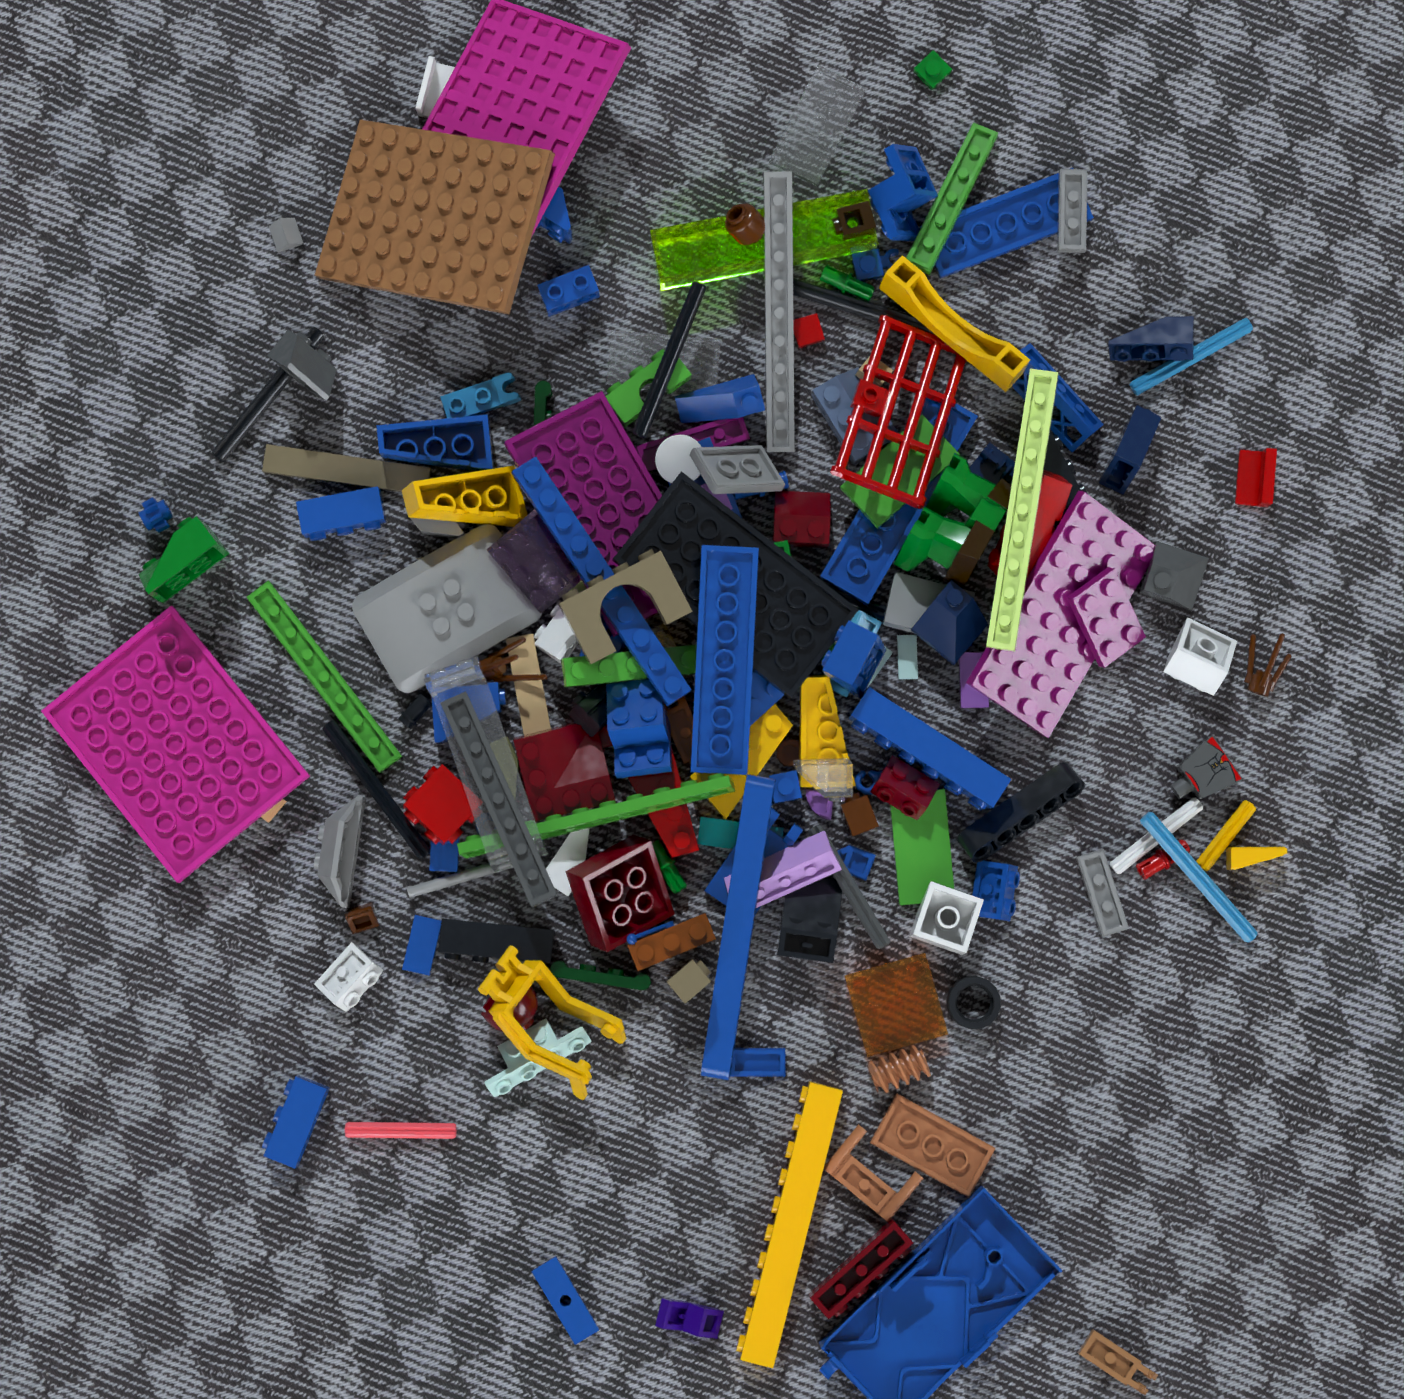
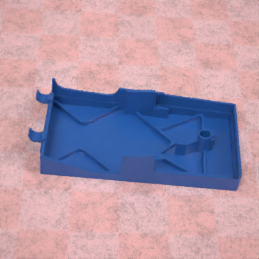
M980 1186L819 1341L821 1349L830 1358L822 1365L819 1371L829 1379L836 1370L840 1369L867 1399H928L962 1364L967 1368L999 1337L996 1333L1062 1270L983 1186Z

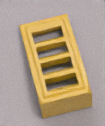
M1228 847L1226 849V869L1236 870L1281 857L1287 854V848Z

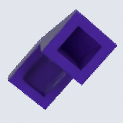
M662 1298L655 1326L662 1329L684 1331L697 1337L717 1339L724 1311L683 1300Z

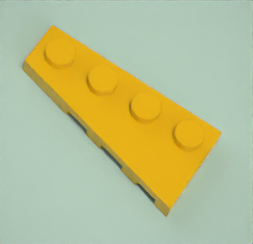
M809 675L800 686L799 785L800 787L856 786L830 678L826 675Z

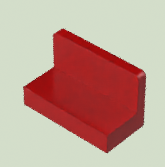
M1265 448L1263 451H1239L1235 492L1236 505L1268 508L1273 504L1277 449Z

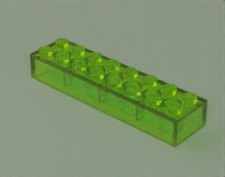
M867 189L792 203L793 266L877 248L876 230L875 234H867L843 241L841 234H835L832 219L836 218V209L865 201L870 202ZM764 208L758 209L759 213L764 217ZM726 216L650 230V240L660 291L689 286L694 281L705 283L764 271V234L761 240L756 243L741 245L726 230ZM854 220L847 222L850 228L858 226Z

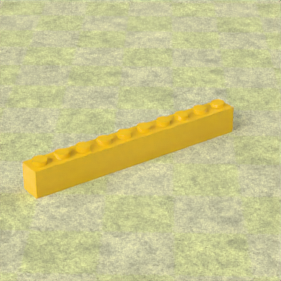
M809 1081L808 1087L802 1086L799 1102L803 1103L801 1114H795L792 1130L796 1131L794 1142L788 1141L785 1157L789 1158L787 1169H781L778 1185L782 1186L780 1197H774L771 1213H775L773 1225L767 1224L764 1240L768 1241L766 1252H760L757 1268L761 1269L759 1280H753L750 1296H754L752 1308H746L743 1323L748 1324L745 1335H739L736 1351L741 1352L740 1360L774 1368L843 1093L842 1089Z

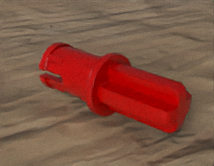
M1179 840V843L1190 853V848L1186 841ZM1158 849L1156 854L1136 864V869L1139 875H1143L1142 878L1146 880L1164 868L1166 870L1169 869L1170 864L1174 863V861L1164 849Z

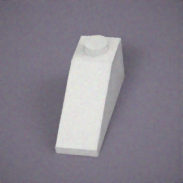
M590 828L570 832L546 868L553 886L566 896H569L572 890L565 871L586 860Z

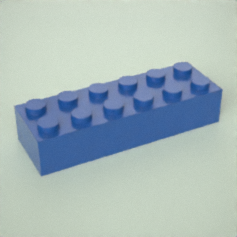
M870 687L866 690L848 718L852 722L850 727L863 735L866 732L876 737L874 742L886 750L890 747L899 752L897 755L899 759L909 765L916 763L922 767L921 773L933 780L939 778L946 783L944 785L945 789L957 796L961 793L969 798L967 803L980 811L982 809L989 810L994 808L1012 780Z

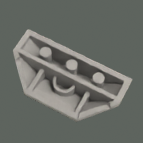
M356 796L325 820V825H320L318 841L322 842L321 853H316L314 869L318 870L317 876L340 907L350 908L366 797Z

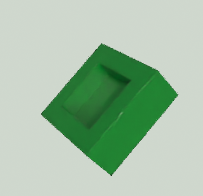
M933 50L914 67L913 72L932 91L952 72V68Z

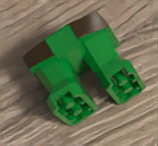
M954 453L926 507L923 508L918 520L909 532L894 564L905 571H911L929 557L948 569L943 581L949 583L952 580L963 588L1008 509L1011 485L1004 479H1001L996 485L972 473L967 459ZM958 508L969 517L965 523L945 518L944 516Z

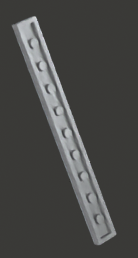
M792 171L763 172L766 452H795Z

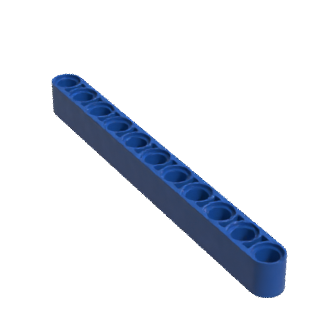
M748 774L746 778L701 1076L729 1080L774 796L776 779Z

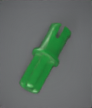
M826 265L820 277L821 282L840 289L841 293L848 292L866 301H870L875 291L872 285L854 278L852 273L848 275L829 265Z
M660 839L656 840L652 845L662 876L674 894L679 893L687 887V884L674 865L676 863L675 859H671Z

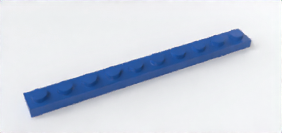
M537 457L514 469L512 475L587 588H589L587 582L602 575L604 580L613 576V571ZM620 585L610 590L602 601L601 609L668 707L691 692V688L623 586Z

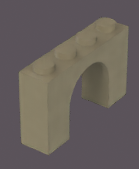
M650 549L637 556L638 563L629 567L628 563L625 562L612 569L613 576L604 580L602 575L587 582L588 589L579 593L577 588L561 596L564 601L558 605L589 665L616 652L600 617L602 601L613 588L620 585H633L645 591L654 603L664 625H668L693 612L661 551L654 553Z

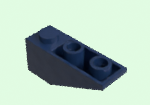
M1194 316L1164 317L1109 340L1110 361L1193 360Z

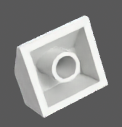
M559 601L550 613L553 617L547 626L542 624L535 633L534 638L537 640L534 644L562 665L561 659L568 658L578 645V641L558 605L561 603Z
M1187 617L1171 649L1163 672L1169 674L1174 679L1196 687L1199 691L1214 696L1228 674L1237 641Z
M930 881L917 911L909 937L963 955L967 953L984 900Z

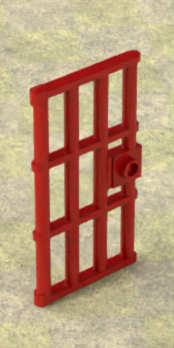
M881 315L878 321L880 327L868 364L864 365L863 380L860 379L852 399L850 407L853 408V411L847 417L846 422L848 426L835 466L831 467L830 473L906 503L914 508L923 509L927 499L925 497L935 460L939 458L941 453L939 447L951 408L955 407L956 404L955 395L967 360L938 336L891 317ZM890 329L905 334L893 374L878 368ZM916 339L931 345L919 384L904 378ZM941 349L956 354L944 394L929 388ZM878 378L890 383L889 389L886 390L873 384L874 379ZM900 388L916 393L903 435L888 429ZM926 398L941 403L929 445L913 439ZM863 413L879 417L877 425L863 420ZM858 429L874 434L861 475L846 470ZM884 438L900 444L887 485L872 480ZM910 449L925 454L913 495L898 490Z

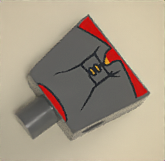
M1212 735L1204 739L1177 765L1176 769L1182 778L1171 784L1170 787L1179 799L1191 791L1197 799H1202L1240 782L1243 778Z

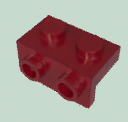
M892 755L870 792L881 801L887 802L900 810L904 815L918 820L928 808L940 783Z

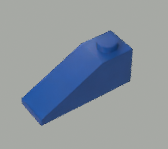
M754 374L674 396L681 423L733 419L765 411L760 386Z

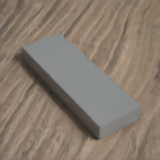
M1060 169L1058 179L1057 252L1085 253L1087 170Z
M1104 849L1076 857L1101 937L1129 929Z

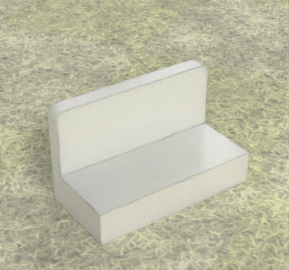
M432 56L428 57L416 104L418 116L424 118L429 117L455 68L436 63L435 57Z

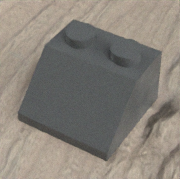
M287 330L267 356L305 389L327 401L330 397L337 370L329 363L332 358L320 348L315 351L310 346L312 341L299 331L296 335Z

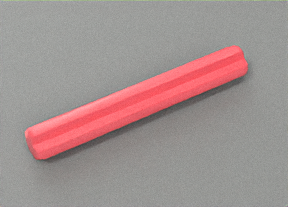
M347 1122L345 1124V1137L454 1139L457 1127L455 1123Z

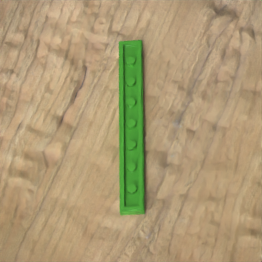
M268 580L248 595L247 599L379 773L384 772L403 757L272 583Z

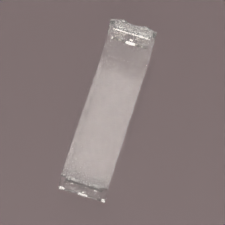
M478 657L463 660L425 674L424 682L426 688L432 696L491 868L496 873L513 867L440 704V702L465 691L540 857L548 854Z

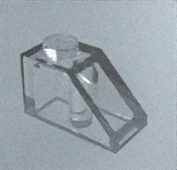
M849 758L793 760V766L796 771L824 798H828L832 802L845 801V797H853V764Z

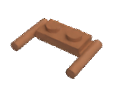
M858 1124L824 1166V1170L884 1220L889 1222L924 1178L915 1171L899 1192H895L878 1176L849 1154L867 1132Z

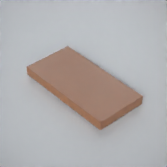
M898 1093L894 1096L870 1140V1143L968 1198L996 1149Z

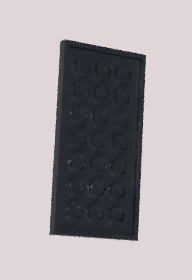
M681 471L612 561L619 566L627 562L630 567L639 562L637 556L650 549L654 553L661 551L693 611L684 617L698 627L702 545L759 548L753 671L791 699L835 642L834 639L840 626H846L848 620L851 621L859 609Z

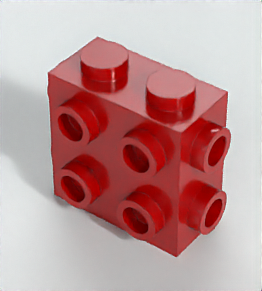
M442 764L438 769L433 766L422 777L425 782L419 789L413 786L403 797L406 800L403 808L406 810L404 816L414 825L419 822L426 829L424 834L435 845L440 842L444 846L448 841L453 844L462 835L463 831L460 828L467 821L472 824L482 814L483 811L480 807L483 802Z

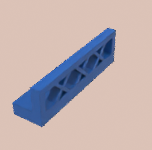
M1031 343L1019 350L1030 359L1024 371V379L1019 378L1012 385L1024 400L1030 369L1056 372ZM1058 375L1054 406L1061 411V420L1052 418L1050 429L1072 453L1104 424L1061 376ZM1067 426L1075 427L1082 434L1076 442L1067 435Z

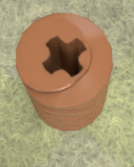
M915 1045L910 1046V1055L904 1049H900L899 1059L894 1053H889L888 1063L883 1057L878 1058V1066L873 1061H868V1070L877 1093L878 1087H881L888 1093L889 1083H892L896 1089H899V1079H902L909 1085L910 1075H913L917 1081H920L921 1071L928 1077H931L924 1053L921 1048L919 1051Z

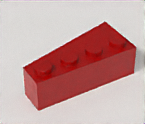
M1047 470L1043 471L1027 577L1055 531V521L1061 520L1073 486L1064 477ZM1005 525L1002 527L997 546L991 551L987 566L996 575H998Z
M672 746V772L628 777L636 794H643L644 797L654 794L653 791L658 788L670 787V790L681 787V780ZM687 804L647 813L672 858L699 851Z

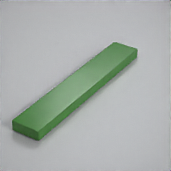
M973 122L938 192V197L935 198L906 257L922 272L928 275L931 274L998 138V132Z

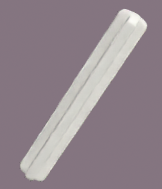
M1194 797L1163 820L1162 823L1173 833L1203 810V805ZM1148 832L1112 860L1110 866L1115 873L1121 874L1159 843Z

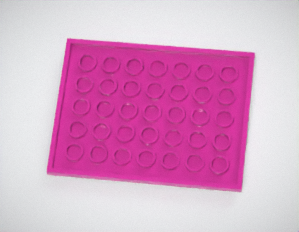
M172 605L41 710L177 883L182 882L310 777L288 747Z

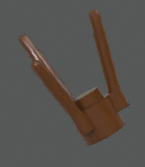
M1281 633L1279 635L1265 672L1256 670L1255 674H1253L1256 635L1252 634L1250 636L1247 674L1244 680L1245 683L1249 684L1248 691L1268 697L1269 692H1273L1278 679L1292 657L1291 654H1287L1275 674H1271L1285 634Z
M524 637L497 652L488 654V658L479 660L477 663L478 674L483 681L493 680L498 683L504 681L546 680L548 676L546 674L503 675L506 672V664L517 660L518 655L515 654L506 658L501 656L525 643L526 638Z

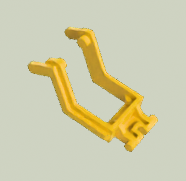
M510 945L495 964L500 972L492 969L479 986L478 991L483 995L489 994L495 1001L489 1010L493 1020L524 1058L568 1078L573 1094L577 1098L584 1100L588 1095L585 1084H588L592 1078L589 1071L591 1065L582 1059L575 1063L536 1045L513 1017V1010L533 982L536 981L559 1010L601 1028L600 1032L603 1036L609 1039L612 1038L619 1044H623L626 1040L622 1019L571 997L542 960H525L522 964L516 957L518 950Z

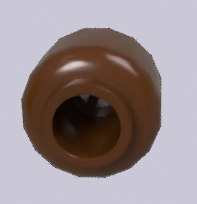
M748 203L737 204L727 212L725 228L739 244L751 245L763 237L765 221L764 217L753 205Z

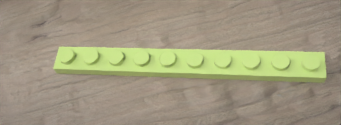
M1030 369L986 644L987 648L1014 652L1016 649L1058 372Z

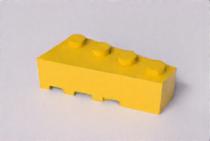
M515 465L412 481L402 490L409 518L517 527L528 519L521 487L512 475V471L516 469Z
M776 704L750 726L748 775L758 776L793 726ZM694 772L690 779L697 780V783L707 781L709 776L718 773ZM724 774L725 776L729 775L733 780L735 792L707 798L725 820L744 795L747 775Z

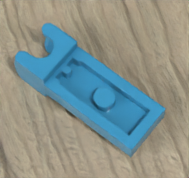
M508 372L493 377L488 381L440 396L447 418L476 416L502 406L505 407L520 402L522 398L517 392H505L506 386L515 381L513 373Z

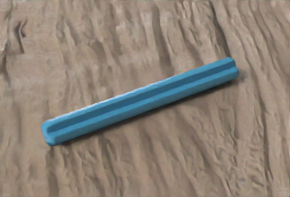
M1244 318L1194 346L1193 360H1169L1138 377L1130 383L1131 390L1135 395H1139L1245 336L1253 330L1251 322L1248 318Z

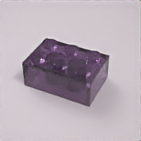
M536 509L486 549L540 614L581 581L575 568Z

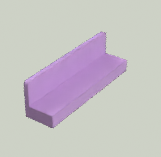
M825 831L764 858L756 908L842 870ZM731 875L724 878L728 893Z

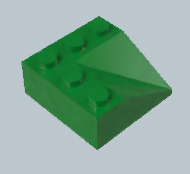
M197 516L193 519L188 517L180 522L177 526L178 530L173 533L162 557L158 560L153 558L145 563L142 567L143 571L139 573L145 591L163 604L230 554L212 529Z

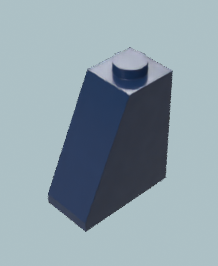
M1138 405L1135 407L1106 465L1099 484L1124 495L1142 465L1162 418L1161 416Z

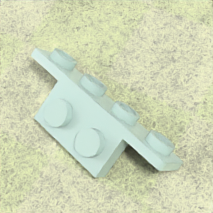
M547 1019L525 1030L536 1045L564 1058L572 1053L583 1050L586 1045L591 1043V1039L583 1027H579L557 1039ZM509 1039L497 1046L508 1068L484 1083L493 1097L508 1093L521 1082L531 1080L537 1073L546 1068L524 1058Z

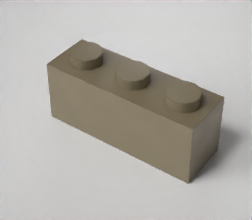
M691 959L670 977L667 983L686 1004L711 982L708 978L711 971L701 960L696 963Z

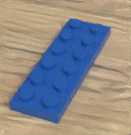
M1059 173L962 210L934 267L939 279L1058 234ZM1087 203V222H1089L1094 217Z

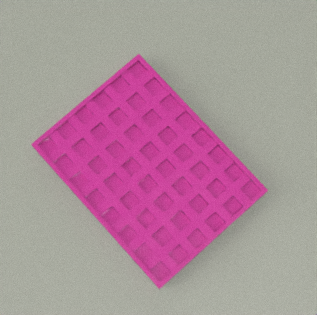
M491 0L422 130L546 149L555 153L532 233L533 236L631 47L628 43L508 1Z

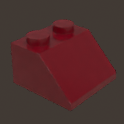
M775 491L773 543L788 540L789 547L828 548L830 537V493Z

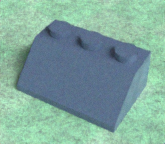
M859 367L833 377L813 389L811 394L840 445H842L847 430V417L853 411V408L850 406L857 384L860 381L855 376ZM863 413L862 419L877 425L879 417ZM890 420L888 429L898 433ZM858 429L849 457L853 466L867 458L874 434ZM884 438L881 449L885 448L892 441Z

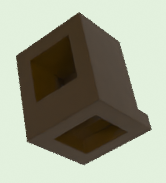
M869 201L836 209V218L832 219L835 234H841L843 241L867 234H875L876 224ZM854 220L858 226L850 228L847 222Z

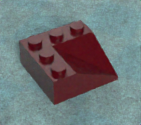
M572 723L514 738L513 741L534 822L544 820L551 815H564L572 813L575 809L593 808L603 802L615 801L599 732L590 737L581 728V725Z
M633 834L565 871L589 943L600 950L609 952L627 942L626 938L629 934L636 935L675 915L651 840Z

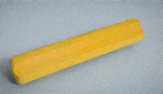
M1244 800L1197 859L1196 862L1204 871L1211 869L1256 811V807L1251 802Z

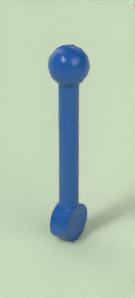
M670 921L636 935L629 934L626 939L629 944L633 945L641 938L675 925L673 921Z

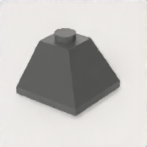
M1156 541L1153 557L1146 570L1139 594L1192 611L1209 558Z

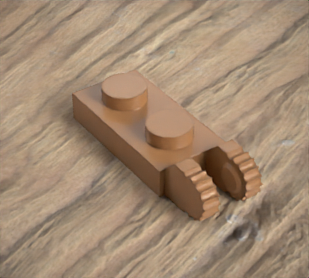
M1094 1329L1091 1330L1077 1352L1124 1385H1130L1143 1395H1146L1149 1390L1142 1383L1132 1379L1136 1370L1141 1371L1149 1379L1156 1380L1158 1374L1141 1364L1139 1359Z

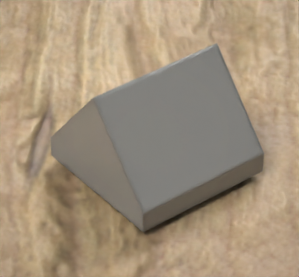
M279 218L269 226L278 253L304 244L295 218Z

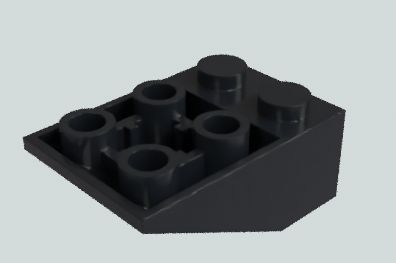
M824 877L785 895L776 955L827 963L834 962L842 889L836 879Z

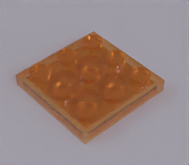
M926 953L844 975L867 1057L948 1035Z

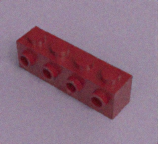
M892 1218L808 1294L809 1298L828 1319L833 1315L838 1317L848 1308L847 1303L854 1296L856 1298L862 1296L869 1289L868 1284L875 1277L877 1279L883 1277L890 1270L889 1265L896 1258L901 1260L912 1250L910 1246L913 1244V1241Z

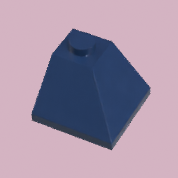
M951 580L915 623L911 631L952 665H955L987 627L988 623L974 598Z

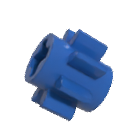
M152 497L141 503L144 510L138 513L148 531L155 528L160 533L170 527L168 520L172 519L173 515L164 500L157 502Z

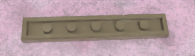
M266 444L262 472L366 488L378 486L380 490L402 493V490L412 481L430 479L431 468Z

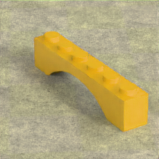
M903 255L885 273L879 289L1002 390L1007 392L1023 374L1030 362L1027 356L1011 343L982 332L960 317L938 295L924 272Z

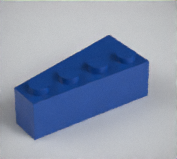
M488 414L376 425L379 454L383 459L474 472L494 469Z

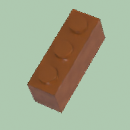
M706 913L627 946L637 971H640L716 938Z

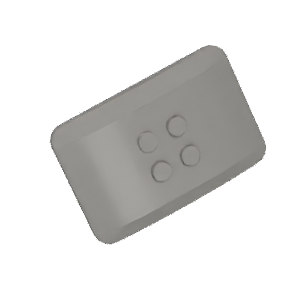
M484 524L393 574L359 594L352 604L354 615L392 681L404 693L415 692L532 625L540 619L543 610L541 602L500 531L491 524Z

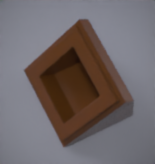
M372 902L348 909L344 913L352 934L379 926Z

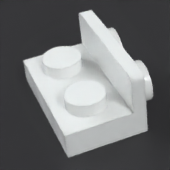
M351 942L314 985L334 1005L347 1012L359 1002L363 993L378 981L383 969L374 963L357 945Z

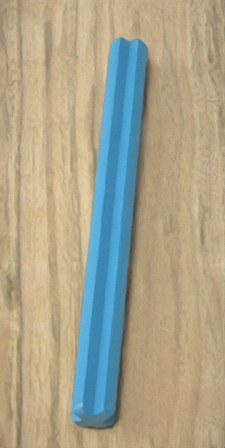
M1153 812L1146 813L1140 819V823L1242 940L1248 943L1251 942L1258 935L1254 927Z

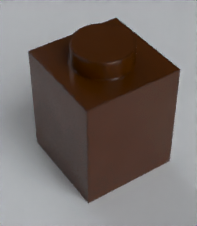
M858 792L843 798L845 804L839 807L851 837L879 827L867 795L860 797Z

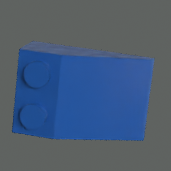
M848 620L846 626L841 625L834 639L837 643L832 651H827L821 665L824 666L822 671L826 676L861 699L886 652V648L878 634Z

